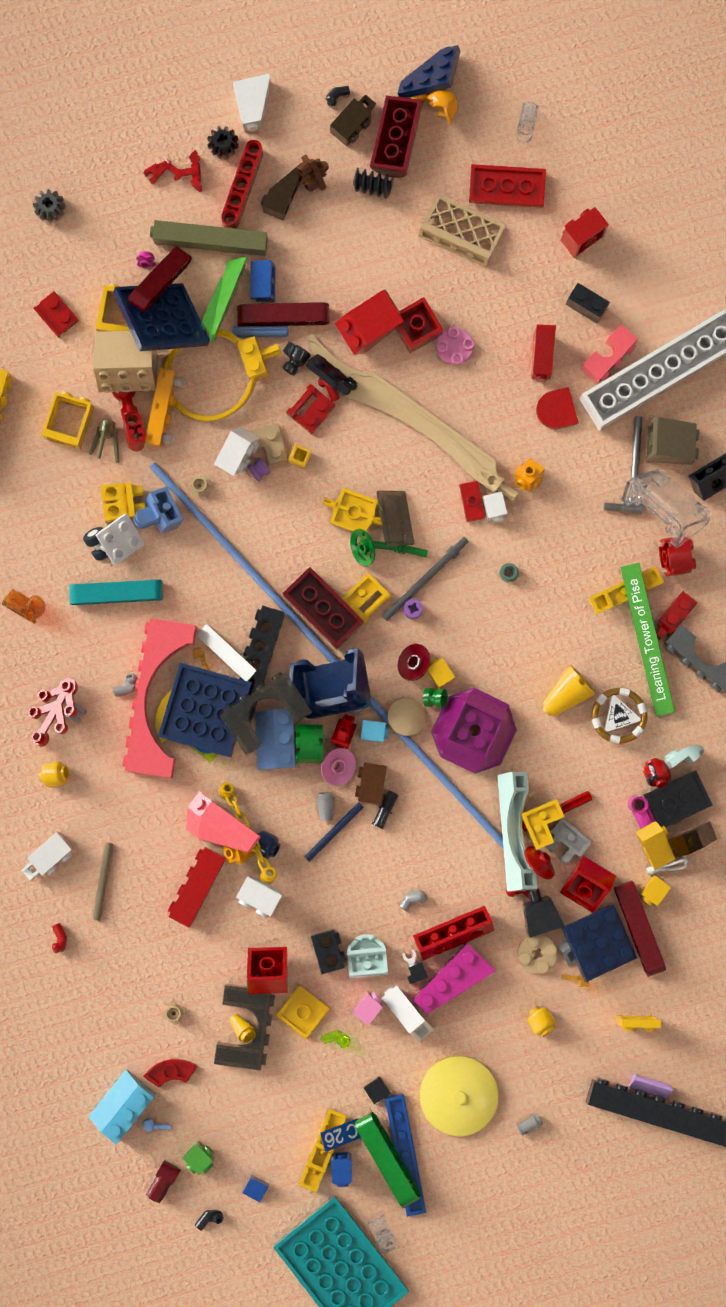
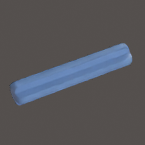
M234 326L232 333L238 338L253 336L287 337L288 326Z

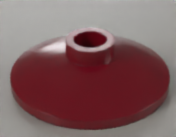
M415 643L407 646L401 652L398 659L397 667L400 676L408 681H416L423 677L430 665V653L421 644Z

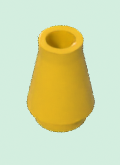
M235 1014L230 1018L229 1021L239 1041L248 1043L255 1037V1028L239 1014Z

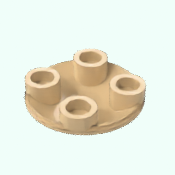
M402 698L395 701L388 710L389 727L400 735L411 736L417 734L425 723L424 709L413 699Z

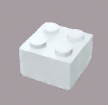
M241 426L232 430L214 465L233 476L242 473L243 470H247L251 464L250 457L252 453L255 454L260 446L258 443L260 437Z
M249 875L236 898L240 899L238 903L247 908L253 906L257 909L256 913L266 917L274 913L283 893Z

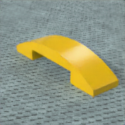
M656 566L642 572L646 591L664 583ZM624 581L588 597L596 615L628 601Z

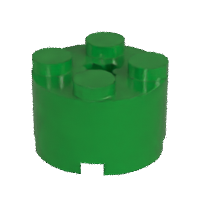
M296 725V736H299L296 737V763H322L323 725Z

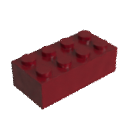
M311 567L282 593L287 601L336 650L364 624V621Z

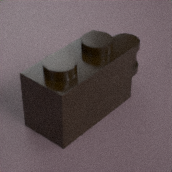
M364 95L359 102L354 98L330 125V133L346 146L354 143L358 139L360 131L367 129L371 124V111L375 107L376 102L367 95Z

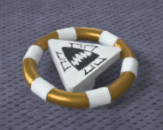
M620 687L603 692L595 700L591 718L594 729L603 739L612 743L623 744L639 737L646 727L648 714L645 703L638 694L630 689ZM615 695H622L633 699L638 706L640 717ZM611 697L604 730L598 717L599 709L607 698ZM639 722L634 731L627 736L620 737L607 733L608 731Z

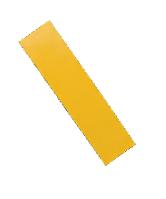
M330 1108L328 1109L298 1183L299 1187L317 1193L334 1151L332 1149L325 1152L320 1133L344 1124L347 1115Z

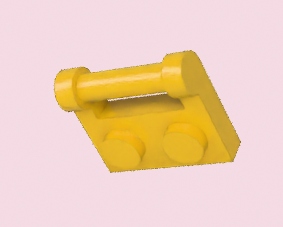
M368 572L342 599L366 624L369 621L368 618L384 602L389 601L392 596ZM378 591L381 596L362 612L360 608Z

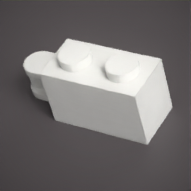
M56 832L27 857L30 863L21 871L30 881L39 873L42 876L46 874L50 876L58 869L56 865L61 861L65 863L73 856L71 852L75 849L60 832ZM34 866L37 871L33 873L30 867Z

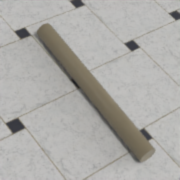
M106 842L93 920L100 921L113 843Z

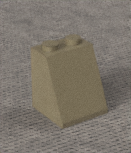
M654 417L648 425L646 462L692 465L699 455V449L696 448V441L699 440L697 424Z

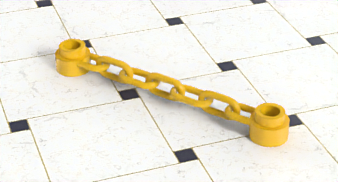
M229 782L222 783L218 790L219 796L226 799L229 806L233 807L236 813L235 818L239 820L243 816L246 822L243 824L249 827L245 814L238 807L234 786ZM228 787L230 791L227 792L224 790V788ZM233 796L235 801H232L231 804L229 799ZM257 842V846H254L252 851L258 857V865L262 871L260 878L265 884H271L275 881L277 872L270 866L267 858L263 857L260 851L261 846ZM265 861L268 867L263 868L261 863ZM266 872H271L272 876H268Z

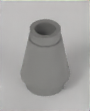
M320 792L316 800L321 821H330L333 816L335 797H333V792Z

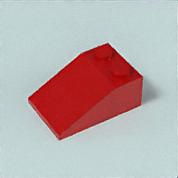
M386 289L346 313L335 325L352 353L358 355L368 352L404 323L405 320Z

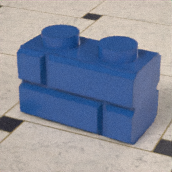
M349 1152L333 1153L331 1159L332 1183L336 1184L337 1187H347L352 1182V1154Z

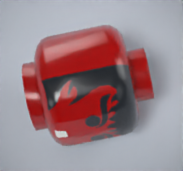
M653 758L645 763L643 774L648 785L657 788L666 786L671 778V772L665 761Z

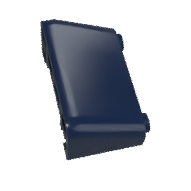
M350 648L344 654L345 660L314 666L305 659L290 663L288 705L302 717L308 719L335 715L371 706V693L363 652L359 648Z

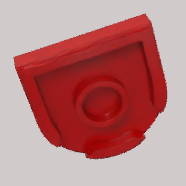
M569 387L547 392L539 399L536 415L540 423L546 427L561 429L579 423Z

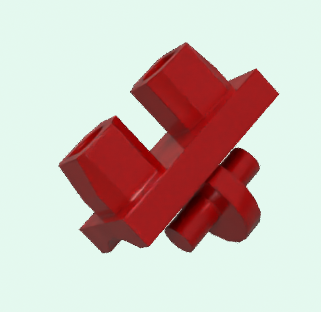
M344 714L343 719L338 720L330 741L331 744H335L338 748L349 749L357 724H354L355 717Z

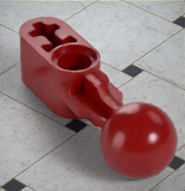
M136 391L112 392L113 396L122 403L120 411L128 447L135 452L141 451L145 446L146 433L141 415L138 413L137 406L133 405L132 401Z

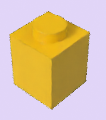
M435 658L430 661L427 673L438 689L455 679L454 674L443 658L440 660Z
M652 875L639 894L643 897L641 900L650 907L652 904L658 906L671 887L657 876Z

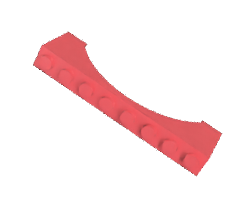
M150 618L149 623L146 622L144 633L147 634L146 642L143 641L141 648L144 656L143 660L139 661L138 671L141 674L140 679H137L135 684V690L138 693L137 698H134L132 702V709L135 710L134 717H130L129 721L131 735L127 736L126 739L128 753L124 755L122 763L125 771L173 778L176 759L170 758L163 751L152 734L147 718V695L151 682L160 667L179 650L189 645L194 646L197 631L196 625Z

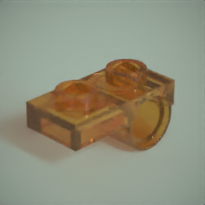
M12 589L2 602L3 606L34 624L44 614L46 609L45 601L40 596L32 595L28 598L15 589Z

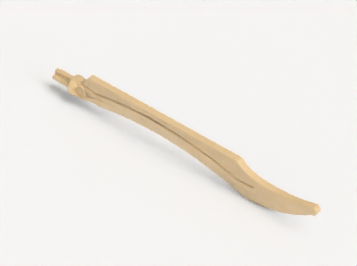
M313 334L308 335L313 356L319 354L347 377H352L356 381L357 388L353 391L351 390L348 395H344L346 398L381 410L410 425L446 451L474 479L492 492H502L504 497L511 502L514 501L519 493L504 482L505 479L497 474L495 459L376 373L359 372L350 368L334 357Z

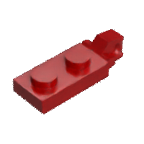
M684 591L679 594L658 620L659 622L656 625L660 628L656 633L659 640L666 633L671 635L698 603Z

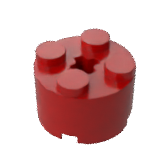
M682 535L660 540L663 543V546H659L660 563L662 568L666 567L667 572H664L667 577L691 573L692 569H696V560L692 557L691 551L694 549L692 539Z

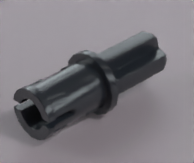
M387 792L381 807H378L380 809L372 822L373 825L383 829L389 814H392L391 810L398 798L397 793Z

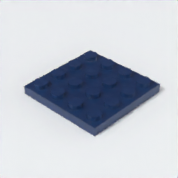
M183 283L171 284L145 312L128 301L129 296L137 286L114 288L113 294L139 351L209 345L210 339L201 325L202 322Z
M180 663L158 737L231 758L253 683Z

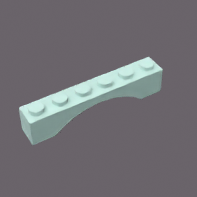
M509 772L497 775L507 891L537 889L536 873L530 868L525 859L524 851L526 848L522 834L521 814L523 813L525 800L529 792L527 772Z

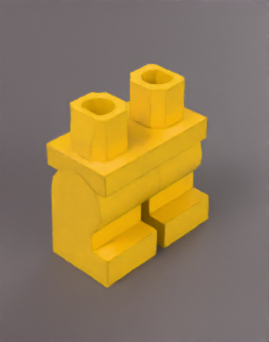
M131 482L101 485L106 524H111L123 514H127L131 520H134L136 512L145 508V503H134V497L144 496L142 485H132Z

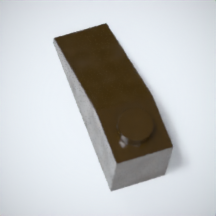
M294 168L271 187L267 195H263L261 200L263 213L284 221L303 178L298 173L297 168Z
M709 821L668 839L674 857L677 858L706 847L717 840V837Z

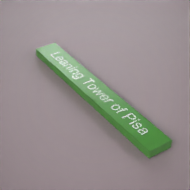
M640 563L620 567L655 715L660 716L674 713L675 708Z

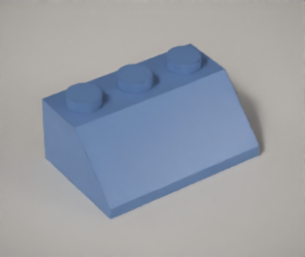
M293 709L255 712L258 770L296 768Z

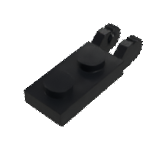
M319 354L309 359L306 363L308 369L344 395H348L351 390H355L358 386L352 377H347Z

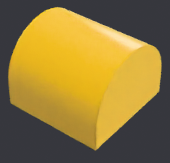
M294 443L287 461L299 468H305L312 450Z

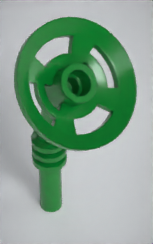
M363 529L354 530L350 538L353 556L362 566H370L374 562L375 549L394 550L395 553L398 551V553L402 552V554L408 553L427 557L428 550L407 546V543L403 545L400 542L399 544L398 541L396 543L373 541L371 536ZM358 535H359L360 538H361V539H360V542H359V545H357Z

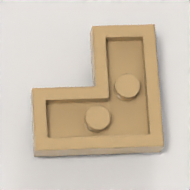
M278 423L250 431L260 437L258 449L265 448L270 466L288 460Z

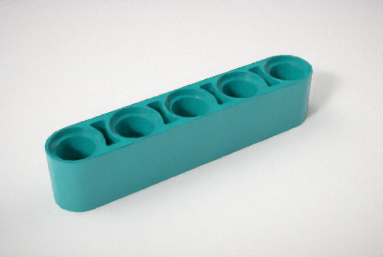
M162 580L72 584L69 585L70 605L163 600Z

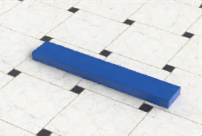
M404 1094L385 1097L393 1144L421 1193L419 1200L405 1207L407 1217L426 1213Z

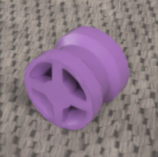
M260 458L256 460L255 464L248 466L249 471L258 482L262 480L264 475L271 473Z
M410 599L404 605V615L409 619H417L422 614L423 606L419 600Z

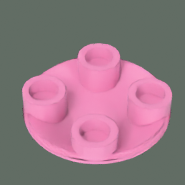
M453 326L443 331V334L437 339V353L446 363L452 365L462 364L473 353L474 341L466 331Z

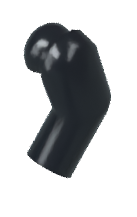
M349 86L333 88L326 95L327 105L336 106V99L339 96L350 95Z
M206 1210L195 1223V1227L202 1231L208 1222L222 1223L224 1219L222 1212L219 1210Z

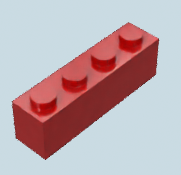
M207 847L204 850L200 849L195 857V860H197L195 867L191 866L188 870L186 884H181L177 892L179 895L177 901H172L168 912H170L169 918L188 928L194 922L226 860V857Z

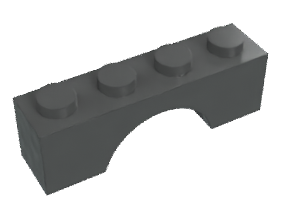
M680 625L665 641L664 645L667 646L665 649L673 656L676 654L680 657V662L687 668L692 667L696 671V676L704 681L706 679L715 692H726V662L716 666L703 663L695 653L694 643L696 636L683 625Z

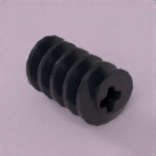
M357 167L353 186L355 192L362 188V193L365 194L369 189V195L372 196L376 191L377 197H380L383 193L384 199H387L392 190L394 176L390 181L388 174L382 179L380 172L374 177V171L367 175L366 169L361 174L359 167Z

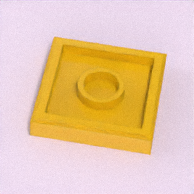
M299 984L276 1014V1017L307 1040L330 1010V1007Z

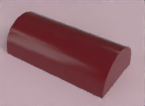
M386 95L370 163V168L376 173L380 172L384 176L388 174V177L394 176V178H401L407 175L422 110V100Z

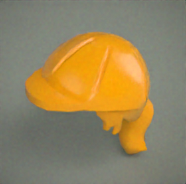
M444 89L411 97L412 99L429 102L434 109L438 110L435 116L447 118L449 126H452V119L458 110V100L452 91Z

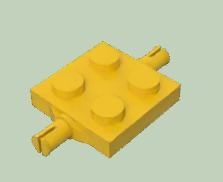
M342 488L340 496L336 501L325 497L322 505L333 508L329 524L350 532L356 529H363L367 532L372 523L383 527L386 520L375 516L378 500L346 488Z

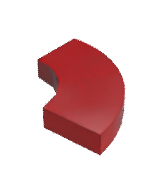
M168 1059L151 1067L143 1077L158 1088L170 1080H181L187 1083L198 1065L184 1059Z

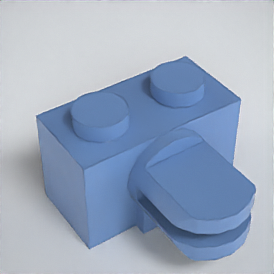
M167 486L150 492L145 500L147 507L138 510L134 516V523L137 527L142 529L156 524L161 534L178 529L184 520Z

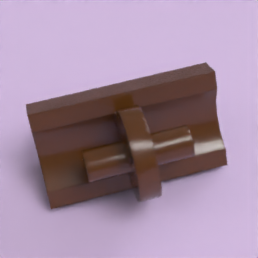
M305 154L301 157L303 162L296 167L298 173L303 178L307 175L310 177L303 184L306 190L310 192L317 188L323 191L327 188L323 177L327 175L326 171L329 169V165L326 161H321L319 158L316 160L309 159Z

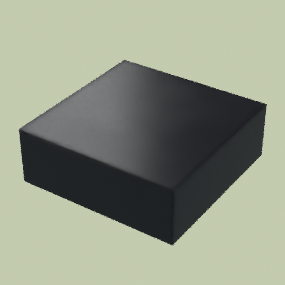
M380 1076L363 1087L373 1104L391 1094Z

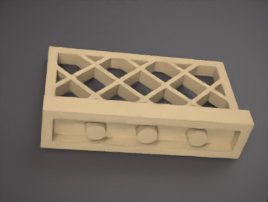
M437 195L425 221L420 227L418 237L487 267L506 225L441 195ZM441 202L447 205L448 210L439 212L437 208L438 203ZM461 211L465 217L456 220L453 212ZM450 213L453 221L444 223L441 216ZM438 217L441 225L433 226L428 223L430 219ZM479 219L482 225L473 227L470 220ZM467 221L470 229L461 231L458 224ZM455 225L457 233H448L446 227ZM494 226L499 231L496 234L490 235L488 227ZM484 229L486 237L478 239L475 231ZM472 233L474 240L468 242L464 240L463 235ZM489 240L490 250L482 248L480 243Z

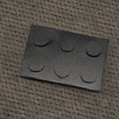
M696 770L669 782L662 788H656L643 794L644 798L648 801V806L655 821L660 827L664 826L665 828L713 806Z

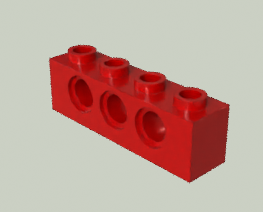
M482 906L413 935V938L424 961L495 930L486 907Z

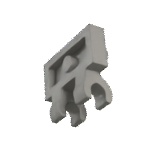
M561 818L550 831L553 835L554 843L545 846V848L551 852L559 842L564 844L568 850L561 856L560 860L564 864H568L574 855L581 857L592 842L568 821Z

